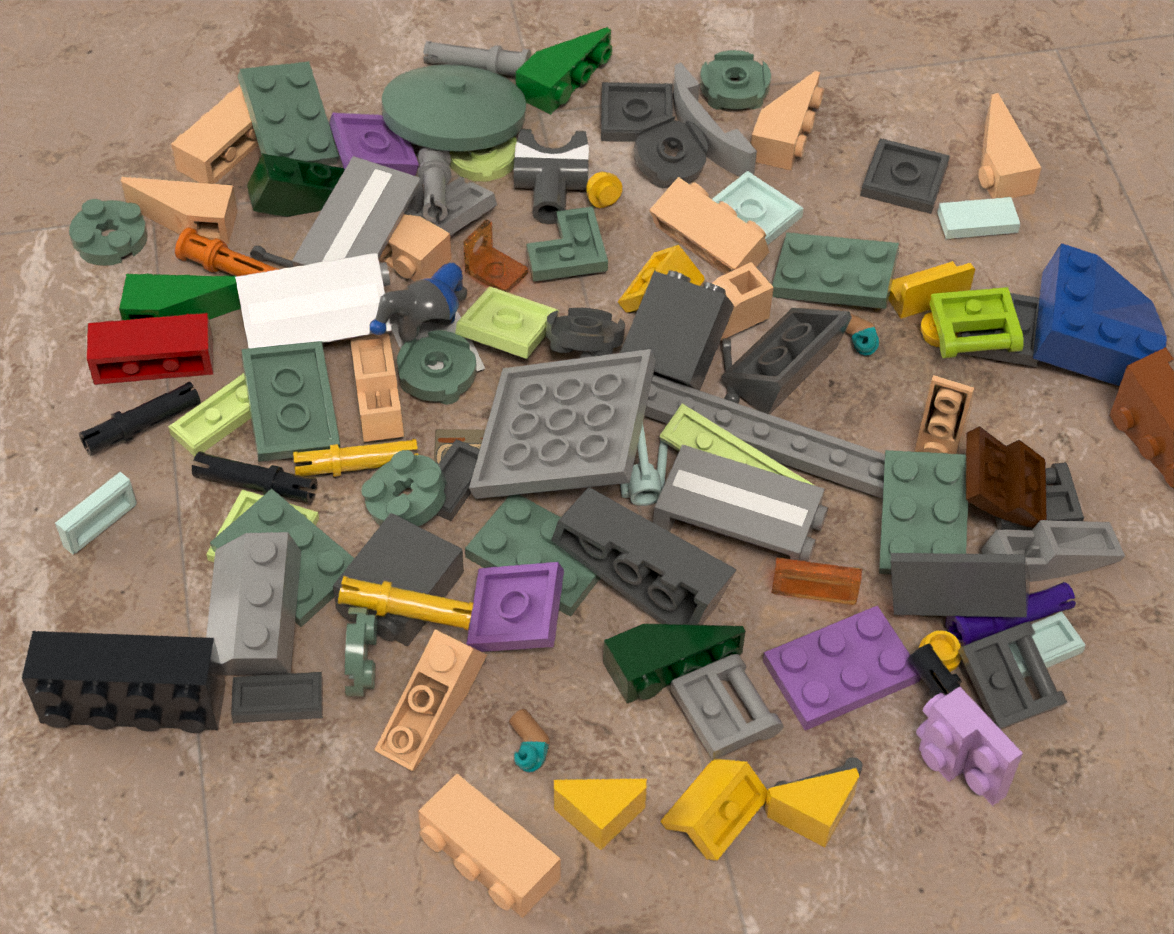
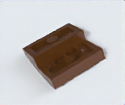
M980 426L967 432L966 500L996 517L1034 528L1040 520H1047L1045 458L1021 440L1006 446Z

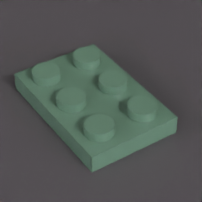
M309 61L240 69L238 80L261 154L285 156L291 159L313 163L318 162L324 165L337 163L340 156Z
M786 232L772 283L774 287L772 297L886 309L899 255V243Z
M322 341L242 349L241 357L258 462L294 458V451L330 449V445L338 444L340 448Z
M885 450L879 574H891V553L966 554L968 518L966 454Z
M271 489L210 542L211 549L215 552L219 547L245 533L288 532L301 550L295 623L302 627L334 598L333 585L353 561L354 557Z
M519 494L509 495L465 547V557L483 568L559 562L564 569L559 611L570 617L601 579L551 541L558 520L561 517Z

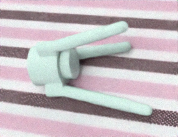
M642 423L637 446L639 463L633 466L630 483L620 484L623 498L630 497L633 504L648 506L657 502L665 484L668 444L660 439L657 470L654 469V466L648 461L646 438Z

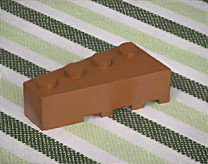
M1165 347L1127 365L1109 416L1112 418L1115 426L1120 431H1123L1138 447L1141 455L1150 460L1161 472L1168 485L1174 488V371L1169 365L1174 358Z

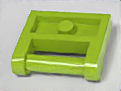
M1008 287L935 293L931 295L930 308L939 336L940 352L943 358H953L957 356V353L998 349H1007L1008 352H1020L1023 350V333ZM1003 328L1005 332L967 337L955 336V332Z

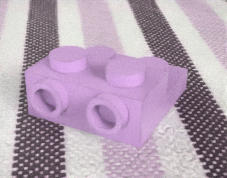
M958 687L946 696L943 693L934 696L922 710L928 719L916 731V735L921 739L919 750L923 760L933 771H939L948 782L963 773L969 787L976 794L983 795L992 806L1006 797L1023 753L961 687Z

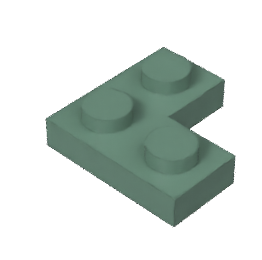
M593 206L556 211V222L561 239L526 244V254L533 282L608 271V259Z

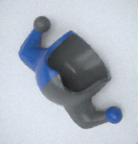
M454 262L442 265L431 278L416 280L404 290L390 291L382 295L376 319L371 321L369 325L370 331L374 335H383L387 328L385 323L393 314H397L398 334L405 342L412 341L418 336L420 324L439 323L445 326L452 324L455 321L456 312L459 308V301H463L467 297V289L463 286L462 269Z

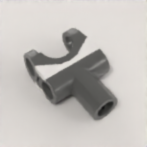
M521 129L515 146L514 188L534 189L533 217L544 224H556V211L566 210L567 190H586L589 169V146L586 131H575V135H572L571 141L565 146L546 148L536 142L532 129Z

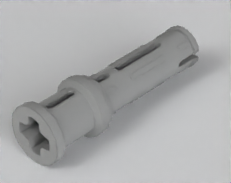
M426 41L423 54H428V56H424L423 60L425 64L464 65L485 69L499 75L516 76V70L532 54L530 49H523L522 52L503 50L500 45L492 46L489 50Z
M422 147L418 154L420 165L418 177L421 178V182L424 185L423 215L425 219L435 223L437 213H439L440 221H443L447 216L446 185L451 179V168L449 166L451 154L450 151Z

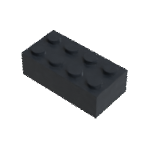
M32 631L22 674V681L40 723L52 727L64 728L69 725H91L97 729L107 730L112 729L114 726L136 727L143 731L170 728L181 729L189 733L219 729L226 682L214 638Z

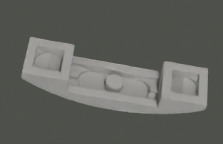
M681 62L675 64L673 103L678 121L686 124L688 120L702 131L708 143L706 157L715 164L739 177L747 171L754 175L757 151L738 129L727 133L723 132L698 102L699 83Z

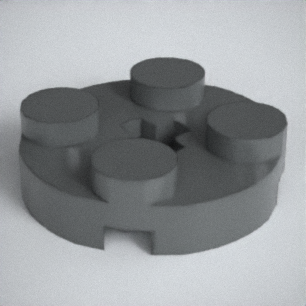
M665 115L653 118L642 127L634 145L636 163L641 171L648 178L652 179L653 184L659 188L670 187L678 177L689 183L696 179L704 168L708 153V143L702 131L688 120L684 124L681 121H675V116ZM665 145H668L671 149L677 148L679 150L677 155L670 156L664 152Z
M575 307L569 308L567 316L558 317L557 310L550 313L547 317L546 336L551 340L550 348L556 352L568 353L573 350L589 351L592 356L613 354V348L620 346L624 342L625 322L621 318L618 324L613 322L612 313L607 311Z

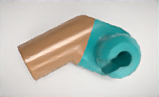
M851 314L852 319L845 332L851 335L854 347L861 355L873 354L879 346V338L874 324Z
M521 709L509 720V724L522 738L519 751L514 753V761L523 771L533 772L545 763L550 738L526 709Z

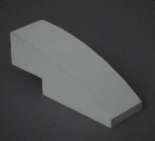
M1040 520L1033 530L997 529L981 548L983 554H1025L1030 582L1086 572L1119 562L1125 557L1110 522Z

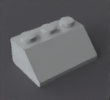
M288 532L245 533L215 550L206 638H214L223 675L291 674L301 550Z

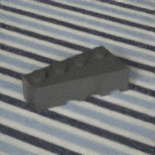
M590 487L585 490L558 520L551 539L552 542L661 624L703 625L716 609L737 570Z

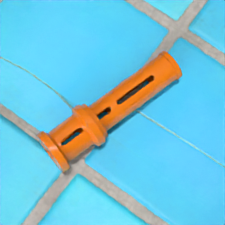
M191 227L185 228L176 242L175 256L177 259L182 261L190 259L202 264L203 268L209 272L222 270L234 276H243L279 270L254 258L228 249L227 244L219 238L211 240L198 234L196 229Z

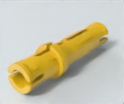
M412 439L339 448L338 444L330 445V449L294 451V463L312 462L311 465L296 466L295 474L311 476L333 473V477L342 476L341 472L380 468L391 461L394 454L399 451L417 450V441Z
M343 576L338 604L368 607V609L376 610V615L385 617L386 613L463 628L468 631L473 602L468 603L392 587V582L383 581L382 585Z

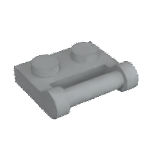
M738 654L727 656L671 681L670 690L712 760L759 739H770L776 736L784 727L777 714L770 713L746 675V665ZM722 680L731 682L754 719L753 721L746 723L723 686Z

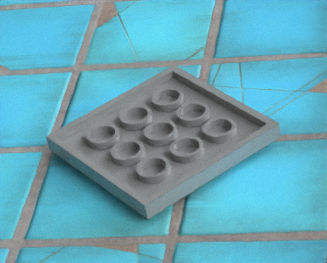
M647 349L503 368L469 486L474 498L630 483L656 363L652 350Z

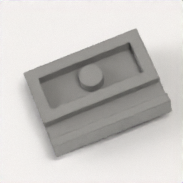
M459 177L446 185V218L440 221L439 213H437L436 222L433 224L450 233V237H452L456 231L470 222L481 218L484 213L497 206L495 195L493 192L473 182L467 184L463 177ZM424 203L419 212L408 209L404 214L421 216L425 219L423 215Z

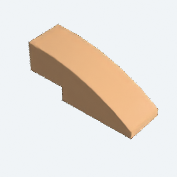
M389 334L350 338L364 442L404 437Z

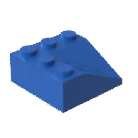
M1061 243L1042 272L1033 359L1120 386L1127 365L1166 347L1167 336L1153 301L1097 254Z

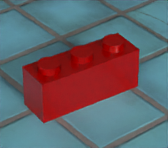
M208 313L88 323L87 363L94 385L214 375L213 336Z

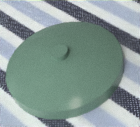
M433 65L413 69L389 82L382 94V117L386 125L401 138L432 149L473 151L490 148L514 137L522 129L525 122L526 100L522 91L513 82L499 74L471 66Z

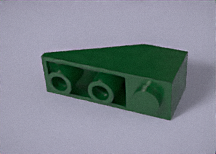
M262 153L247 184L252 209L254 212L284 217L321 211L345 170L344 168L324 165L318 162L313 163Z
M641 624L604 640L603 664L627 704L637 699L646 700L656 696L663 688L670 686L671 681L727 656L743 654L746 631L743 626Z

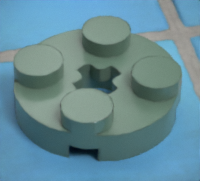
M740 50L722 51L714 55L713 61L708 64L706 61L702 65L700 88L702 93L708 98L707 103L711 108L718 110L724 108L758 109L763 105L764 98L769 93L771 83L770 68L764 61L762 65L754 61V55L749 52ZM731 78H738V81H731Z
M87 200L82 205V211L76 214L69 227V235L74 250L76 249L80 257L86 262L100 266L122 263L121 257L131 252L134 257L143 249L148 236L146 223L140 207L135 203L117 200ZM106 230H116L111 231L108 236L102 235V232Z
M444 330L429 331L428 337L417 341L415 338L412 341L405 342L397 356V369L401 389L422 400L439 401L447 405L453 404L459 400L460 394L470 388L476 377L475 353L473 354L470 350L469 343L465 338L453 332ZM438 361L443 362L444 368L439 370L430 369L428 366H435Z
M402 450L394 454L391 461L380 467L363 484L361 492L365 498L367 510L379 526H381L390 513L416 526H421L431 520L444 505L446 499L444 488L447 482L443 472L434 460L423 455H414L409 450ZM407 488L412 489V492L409 495L403 493L399 495L403 490Z
M349 607V616L357 619L356 624L347 623L345 675H349V679H354V686H345L346 696L364 697L366 689H375L376 663H374V660H368V645L377 644V619L375 615L368 614V607Z

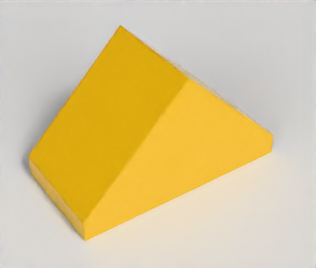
M857 768L768 788L765 804L767 817L826 847L854 798L859 779Z
M647 778L554 780V810L598 849L602 850L645 809Z

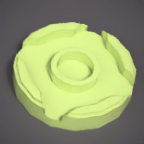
M514 136L504 143L480 150L450 151V167L459 176L472 181H492L502 178L514 169L517 139Z

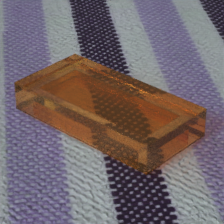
M776 557L771 593L856 605L861 585L862 569Z

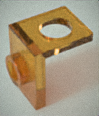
M486 219L464 240L465 273L489 287L509 293L528 274V267L493 248L491 221ZM483 236L480 247L473 253L476 242Z

